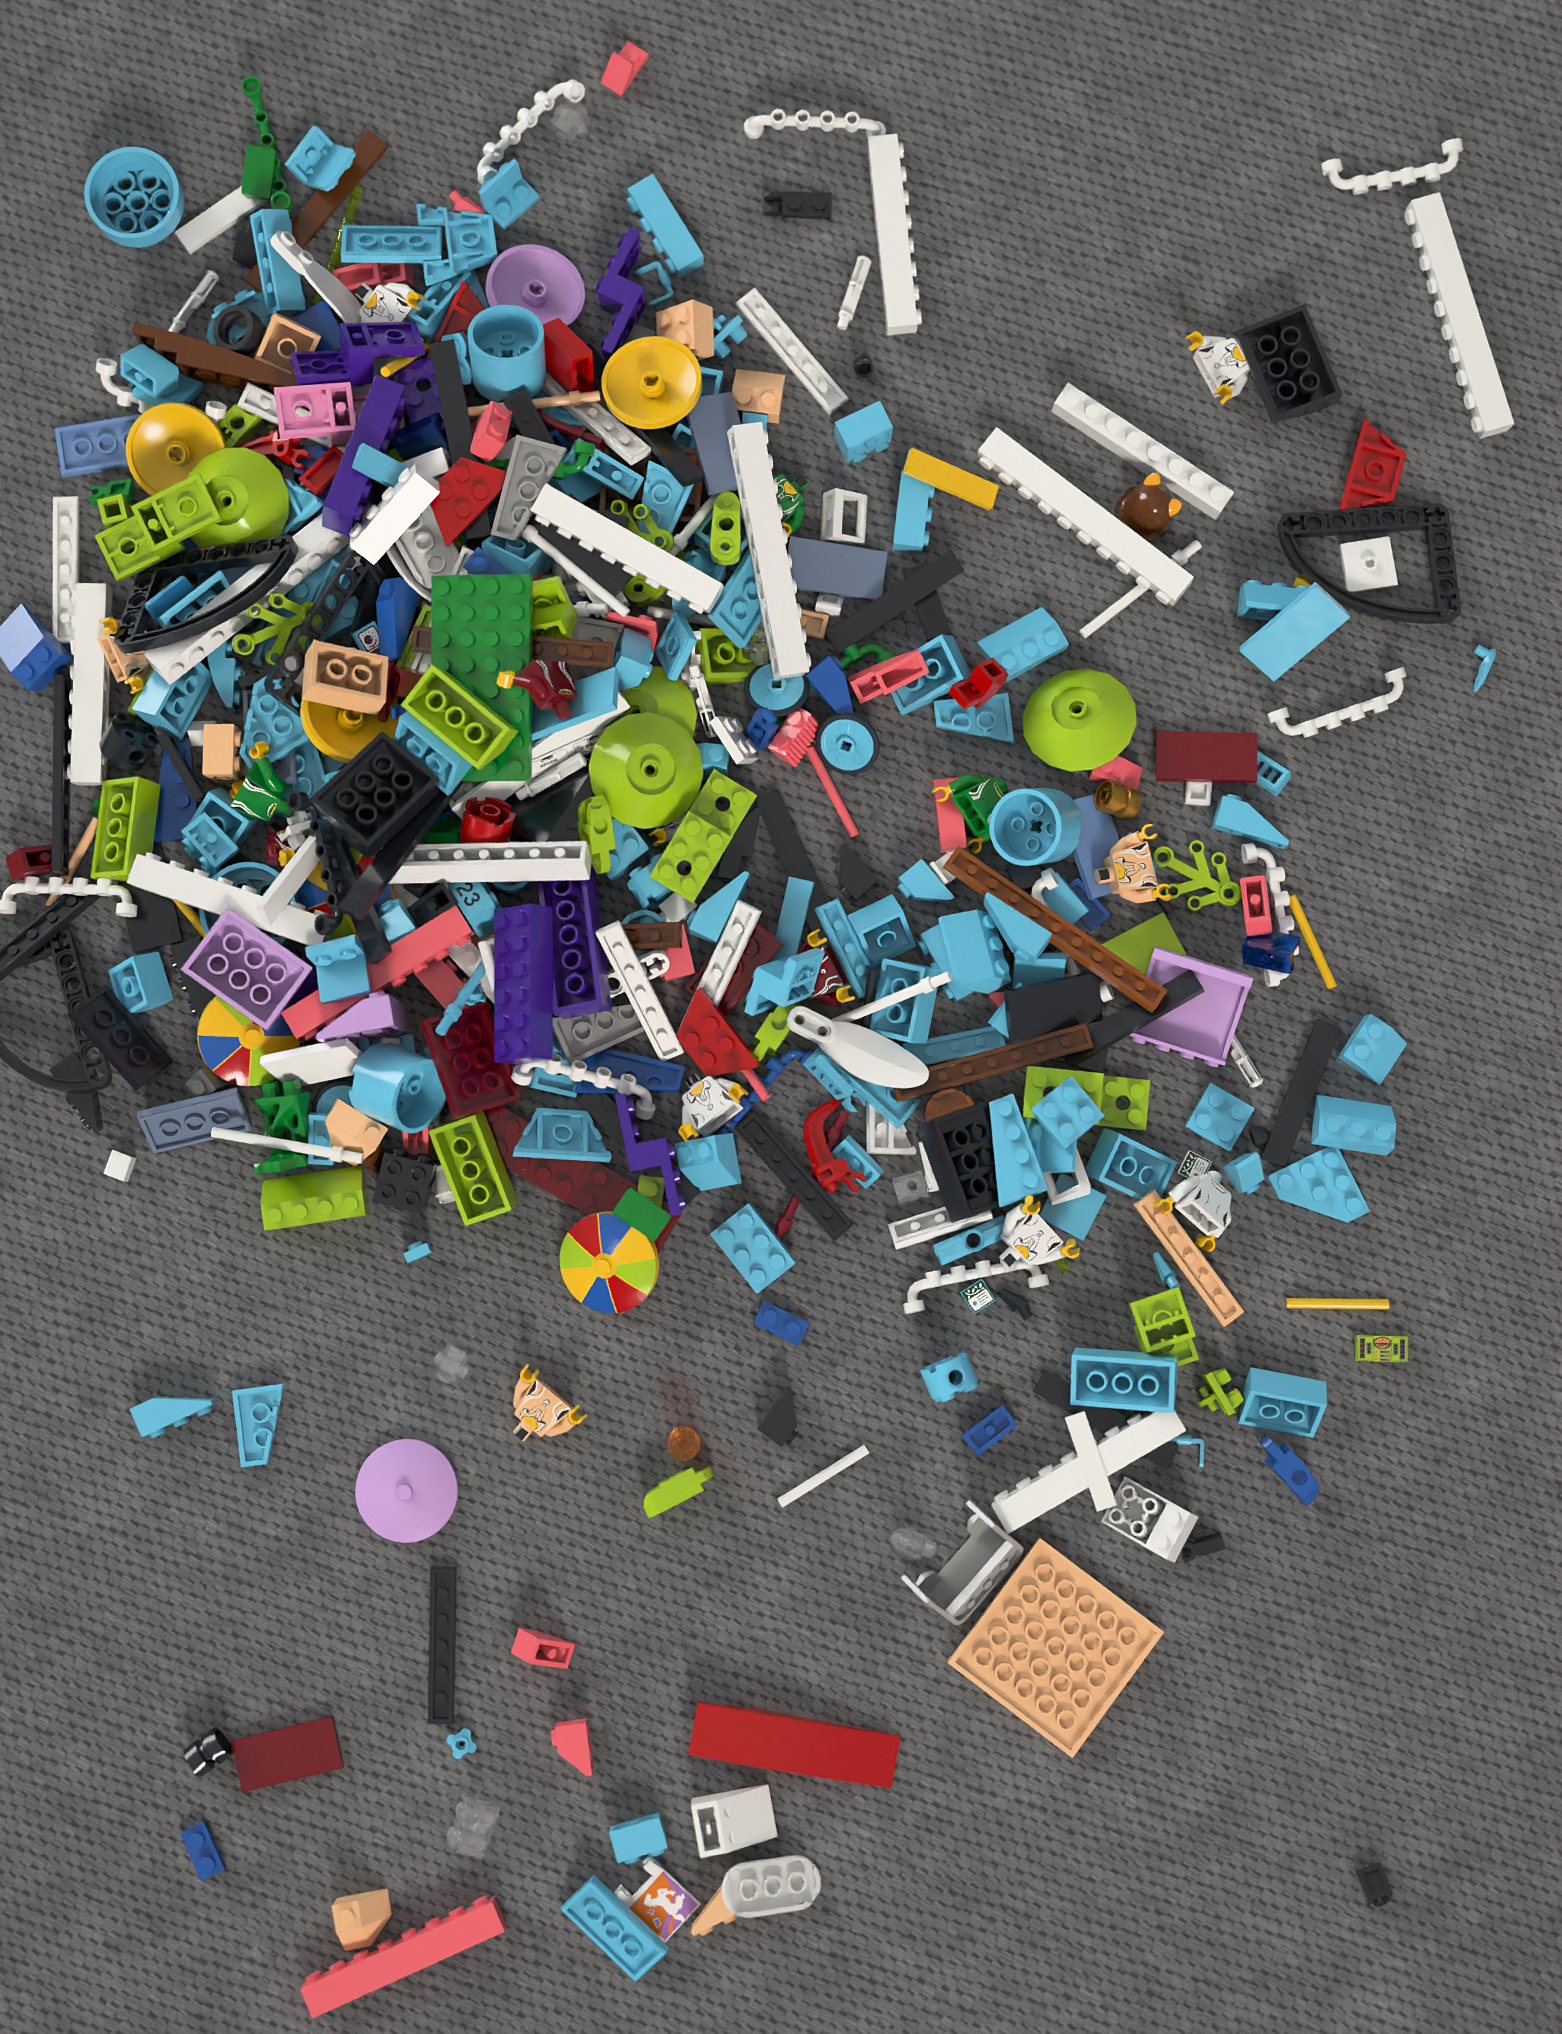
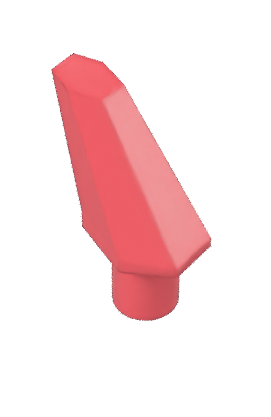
M457 190L450 194L449 197L455 203V210L487 214L484 209L469 197L463 198Z

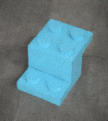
M814 948L790 958L783 957L757 967L753 973L751 990L746 997L747 1004L744 1012L754 1016L778 1005L786 1007L811 997L825 952L819 948Z

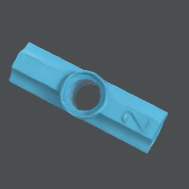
M1001 1215L934 1244V1252L941 1266L1002 1240L1004 1216ZM971 1233L976 1234L978 1238V1243L974 1247H969L966 1243V1238Z

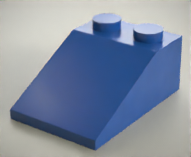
M23 603L0 626V657L13 676L28 691L41 692L54 679V675H57L73 658L72 654Z

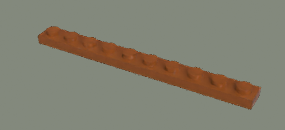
M960 846L955 849L944 864L943 869L985 897L987 892L1051 932L1050 943L1151 1013L1156 1009L1168 991Z

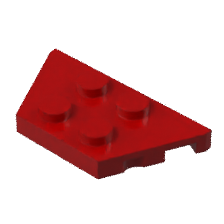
M461 282L433 343L441 342L442 336L464 332L468 338V327L472 319L478 313L485 310L466 282ZM430 350L427 354V357L431 356Z
M1365 418L1360 427L1338 510L1366 508L1392 503L1396 494L1406 452L1398 445H1394L1384 433L1380 434L1370 425L1371 422Z
M461 457L439 479L440 493L432 500L430 506L442 534L444 544L447 547L502 492L507 471Z
M703 987L697 989L676 1038L705 1076H715L760 1066L759 1060Z

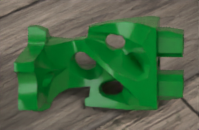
M299 1079L282 1082L284 1090L282 1095H280L279 1082L262 1084L263 1097L255 1099V1103L262 1113L264 1136L283 1139V1133L288 1131L291 1134L290 1141L308 1144L310 1127L307 1122V1109L310 1093L302 1092ZM273 1148L268 1159L254 1164V1175L281 1172L307 1166L308 1159L305 1153Z

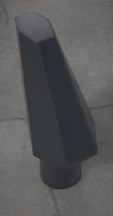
M1007 1289L996 1292L1013 1312L1019 1311L1023 1320L1032 1316L1027 1307V1304L1030 1302L1029 1300Z

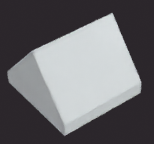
M819 593L815 612L839 618L843 597Z
M192 721L187 730L191 746H203L204 724H217V721Z

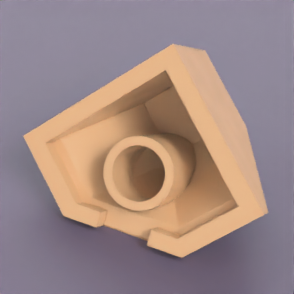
M337 1099L325 1119L326 1128L331 1140V1148L338 1146L344 1147L346 1151L363 1153V1160L376 1150L388 1130L381 1122L358 1112L354 1107L340 1099ZM346 1161V1162H348L349 1164H351V1165H353V1166H356V1165L359 1164V1163H355V1162Z
M388 1888L339 1897L332 1905L336 1933L345 1951L371 1946L392 1915Z

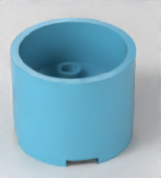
M497 305L478 313L468 327L471 374L476 390L485 398L500 403L502 399L524 387L530 398L537 395L543 388L546 377L544 329L539 318L531 311L515 305Z
M1052 788L1019 789L1006 794L994 807L989 824L990 837L997 852L1013 864L1030 866L1053 863L1069 856L1078 845L1082 817L1073 799L1060 790Z
M391 1042L381 1045L374 1044L359 1057L352 1070L355 1073L353 1087L349 1090V1097L353 1107L358 1112L403 1132L417 1133L426 1129L438 1117L444 1106L446 1096L433 1060Z

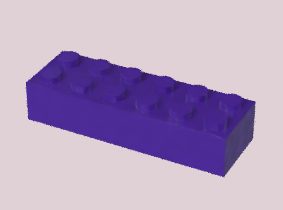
M379 375L375 376L323 504L322 527L350 537L349 532L356 523L361 524L363 508L368 507L372 486L375 487L378 481L351 467L358 448L362 443L388 456L389 451L387 449L389 443L394 442L398 421H402L406 410L407 397L404 396V385Z
M591 864L590 880L537 881L540 905L552 907L553 1013L565 1020L612 1010L605 951L596 935V930L601 929L602 926L593 865Z
M525 904L494 910V1062L518 1065L553 1060L552 907Z

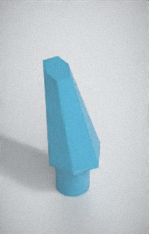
M1159 1252L1154 1253L1153 1259L1162 1283L1168 1284L1170 1289L1180 1288L1175 1271Z

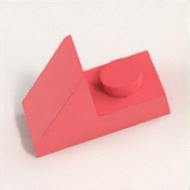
M628 41L619 54L612 53L601 84L622 96L649 58L648 53Z

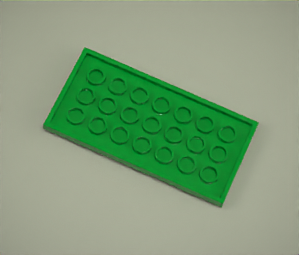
M533 575L431 576V665L442 667L518 730V733L501 754L480 770L472 765L461 781H532V697L525 688L514 686L513 683L511 688H504L496 683L500 672L513 671L515 674H518L532 662Z

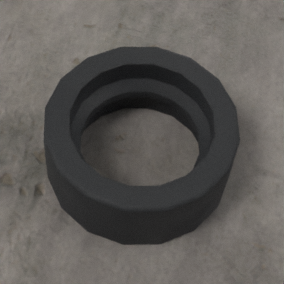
M240 305L228 306L215 319L213 337L218 346L247 356L260 345L263 337V324L260 318L246 307ZM245 317L248 321L246 335L238 343L231 344L229 342L231 326L236 320Z

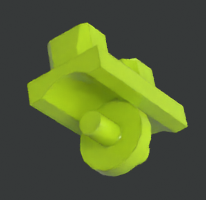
M1220 1368L1213 1372L1206 1371L1201 1374L1212 1393L1209 1394L1205 1386L1201 1387L1199 1392L1203 1398L1197 1402L1199 1406L1208 1405L1211 1412L1218 1409L1214 1402L1216 1399L1225 1414L1230 1416L1235 1413L1234 1408L1241 1404L1244 1399L1236 1388L1226 1394L1223 1392L1220 1386L1231 1380L1226 1369Z

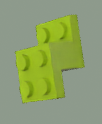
M556 576L533 581L532 636L574 639L572 634L578 616L560 577Z
M1179 1287L1129 1303L1136 1326H1133L1142 1352L1178 1355V1366L1199 1360L1192 1340L1196 1335Z

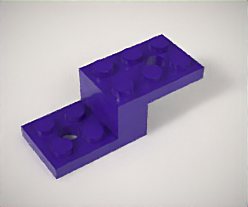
M633 227L629 228L627 234L623 233L618 242L619 250L616 256L612 255L607 264V269L609 270L605 277L599 279L596 286L601 310L614 315L612 320L613 328L610 334L606 333L601 342L602 355L606 362L619 348L624 346L632 328L638 323L647 305L644 287L627 279L642 250L640 232Z
M415 321L340 323V351L290 352V363L298 386L350 382L351 385L364 386L372 384L374 381V357L390 358L391 356H405L412 358L416 355H424V344Z
M429 356L409 363L393 373L396 383L405 386L404 396L407 397L405 408L416 438L425 434H438L443 448L450 452L432 357ZM423 380L431 383L427 391H420L417 388L418 384Z
M625 1093L615 1095L630 1171L637 1172L661 1167L671 1216L683 1214L682 1209L686 1208L684 1193L678 1192L677 1184L681 1183L679 1168L673 1167L672 1159L676 1158L674 1144L672 1142L668 1143L667 1138L637 1143V1140L641 1139L639 1125L633 1123L632 1115L636 1114L634 1100L628 1098V1095Z

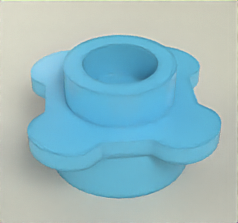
M480 984L476 986L466 1004L475 1005L477 1002L486 1001L487 997L483 994V987ZM458 988V989H457V991H456V994H457V995H459V993L461 992L462 988Z
M463 1728L456 1735L450 1734L447 1737V1743L451 1745L452 1755L456 1759L462 1758L468 1752L474 1753L477 1748L476 1743L473 1742L471 1737V1731L467 1728ZM460 1741L464 1742L463 1746H460Z

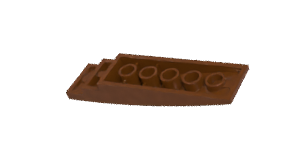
M138 323L133 325L132 333L140 344H145L174 365L179 366L185 376L194 380L244 391L247 383H250L274 394V387L298 386L295 376L237 352L163 329Z

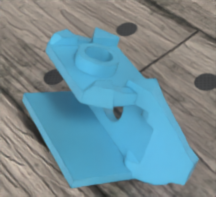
M246 289L235 296L236 301L227 305L224 302L213 309L215 313L211 315L213 320L208 326V333L206 335L209 343L218 346L213 337L215 319L223 309L232 305L244 306L254 312L260 318L263 328L266 330L271 316H267L264 294H256L254 290L248 292ZM234 322L229 331V342L236 344L241 341L246 335L248 326L239 327Z
M702 548L687 552L682 559L683 562L720 583L726 577L725 569L727 565L718 564L715 566L710 555ZM672 598L673 613L675 610L680 611L688 618L694 615L696 611L688 607L690 604L688 601L681 598L680 602Z

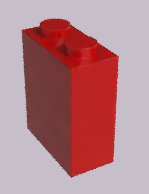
M559 317L543 324L546 372L568 394L571 391L584 393L594 390L592 350Z

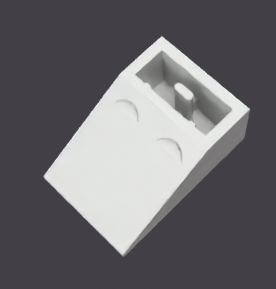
M1124 1477L1114 1496L1117 1505L1107 1509L1101 1522L1161 1557L1175 1562L1198 1516L1133 1480Z
M768 1784L692 1798L691 1808L700 1858L728 1853L778 1837Z

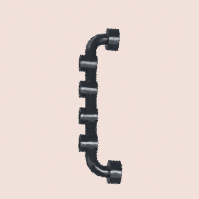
M292 791L287 798L289 809L295 812H303L308 809L311 813L310 830L316 835L317 839L315 853L318 858H321L323 866L321 879L327 884L328 889L326 903L329 907H332L333 916L330 914H320L316 917L314 923L315 930L319 935H331L342 924L343 913L340 912L338 906L347 895L345 892H339L337 883L342 880L343 873L340 868L333 867L331 859L337 855V847L334 843H328L326 834L330 833L332 824L327 819L322 818L321 812L310 801L306 792Z

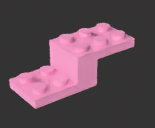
M350 382L274 387L280 439L330 436L331 447L333 445L336 447L347 446L368 393L352 394ZM298 407H306L310 413L305 417L298 416L295 412ZM403 417L401 422L398 421L397 433L393 443L406 442Z

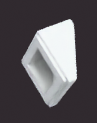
M112 1150L103 1174L128 1182L136 1157Z

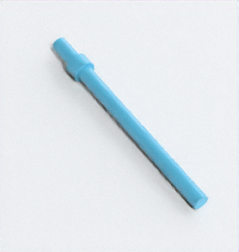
M483 959L453 1004H449L444 1011V1018L435 1030L439 1035L444 1036L451 1024L458 1020L462 1014L461 1009L486 973Z

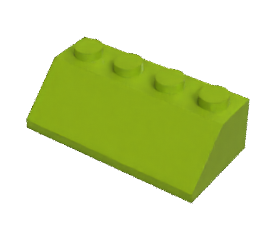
M433 664L401 704L402 707L478 770L501 754L518 733V730L447 671Z
M141 777L103 781L91 870L92 879L106 878L113 880V882L127 883L136 855L145 856L147 852L152 853L160 784Z
M359 1165L263 1180L261 1211L264 1231L370 1215L363 1166Z

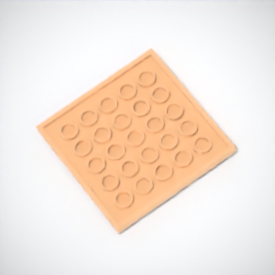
M1038 1537L947 1662L1073 1758L1164 1631Z

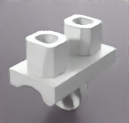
M292 811V817L287 818L290 826L286 828V832L278 835L281 842L288 841L290 847L298 851L306 841V835L316 837L310 830L311 813Z

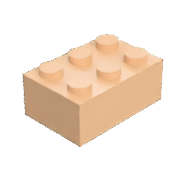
M314 640L305 654L302 699L377 715L386 702L389 657Z

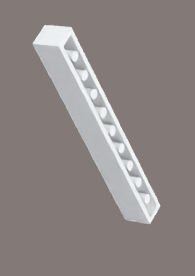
M1439 192L1411 200L1405 211V220L1407 225H1411L1413 230V245L1415 248H1419L1420 267L1422 271H1426L1428 276L1427 289L1430 294L1434 295L1436 301L1434 303L1435 314L1437 317H1441L1443 323L1441 328L1444 340H1448L1450 345L1449 357L1451 362L1456 364L1458 370L1456 373L1458 385L1464 388L1465 407L1471 410L1473 416L1471 419L1472 429L1475 433L1478 432L1480 439L1508 431L1514 425V421L1441 194Z
M762 422L733 425L727 431L774 680L802 676L809 672L811 659L809 653H806L805 650L806 633L804 628H801L799 619L802 615L799 603H796L795 598L797 585L790 572L792 559L786 551L787 533L785 529H782V507L777 503L776 498L778 486L771 472L773 459L771 454H768L766 446L768 444V433L766 429H763Z
M996 427L979 448V463L988 470L992 468L998 472V477L1008 485L1012 483L1016 486L1021 496L1027 500L1031 498L1037 502V506L1042 512L1047 515L1051 513L1058 518L1057 522L1067 530L1071 528L1075 531L1080 541L1087 545L1090 543L1096 547V552L1104 559L1110 558L1117 563L1116 567L1122 573H1130L1134 576L1138 585L1146 590L1149 588L1155 592L1156 598L1163 604L1167 605L1169 603L1174 606L1191 585L1194 577L999 428Z
M320 514L292 537L299 547L293 564L279 583L256 603L267 609L270 606L268 599L272 593L286 594L348 545L350 537L322 527V514ZM272 563L254 566L188 619L205 613L239 594L259 578ZM276 596L274 598V602L280 599V597ZM253 606L251 608V613L253 615H256L258 612L257 606ZM244 610L237 616L208 631L170 645L150 649L144 653V656L153 669L171 685L254 618L249 617L246 610Z

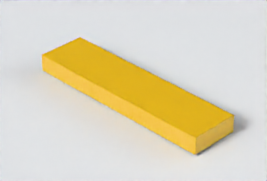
M914 448L908 451L902 472L986 510L993 508L999 487L992 482Z

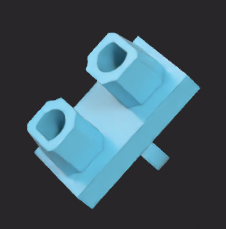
M722 314L717 319L713 317V332L716 333L714 335V356L719 360L723 359L731 351L723 342L728 335L735 344H738L747 336L746 331L740 324L743 320L739 315L733 317L723 327L721 324L726 321V318Z

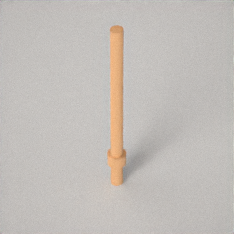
M571 391L568 395L531 400L536 409L563 405L576 407L581 406V403L600 401L599 391L584 393ZM488 405L468 407L469 417L480 416Z

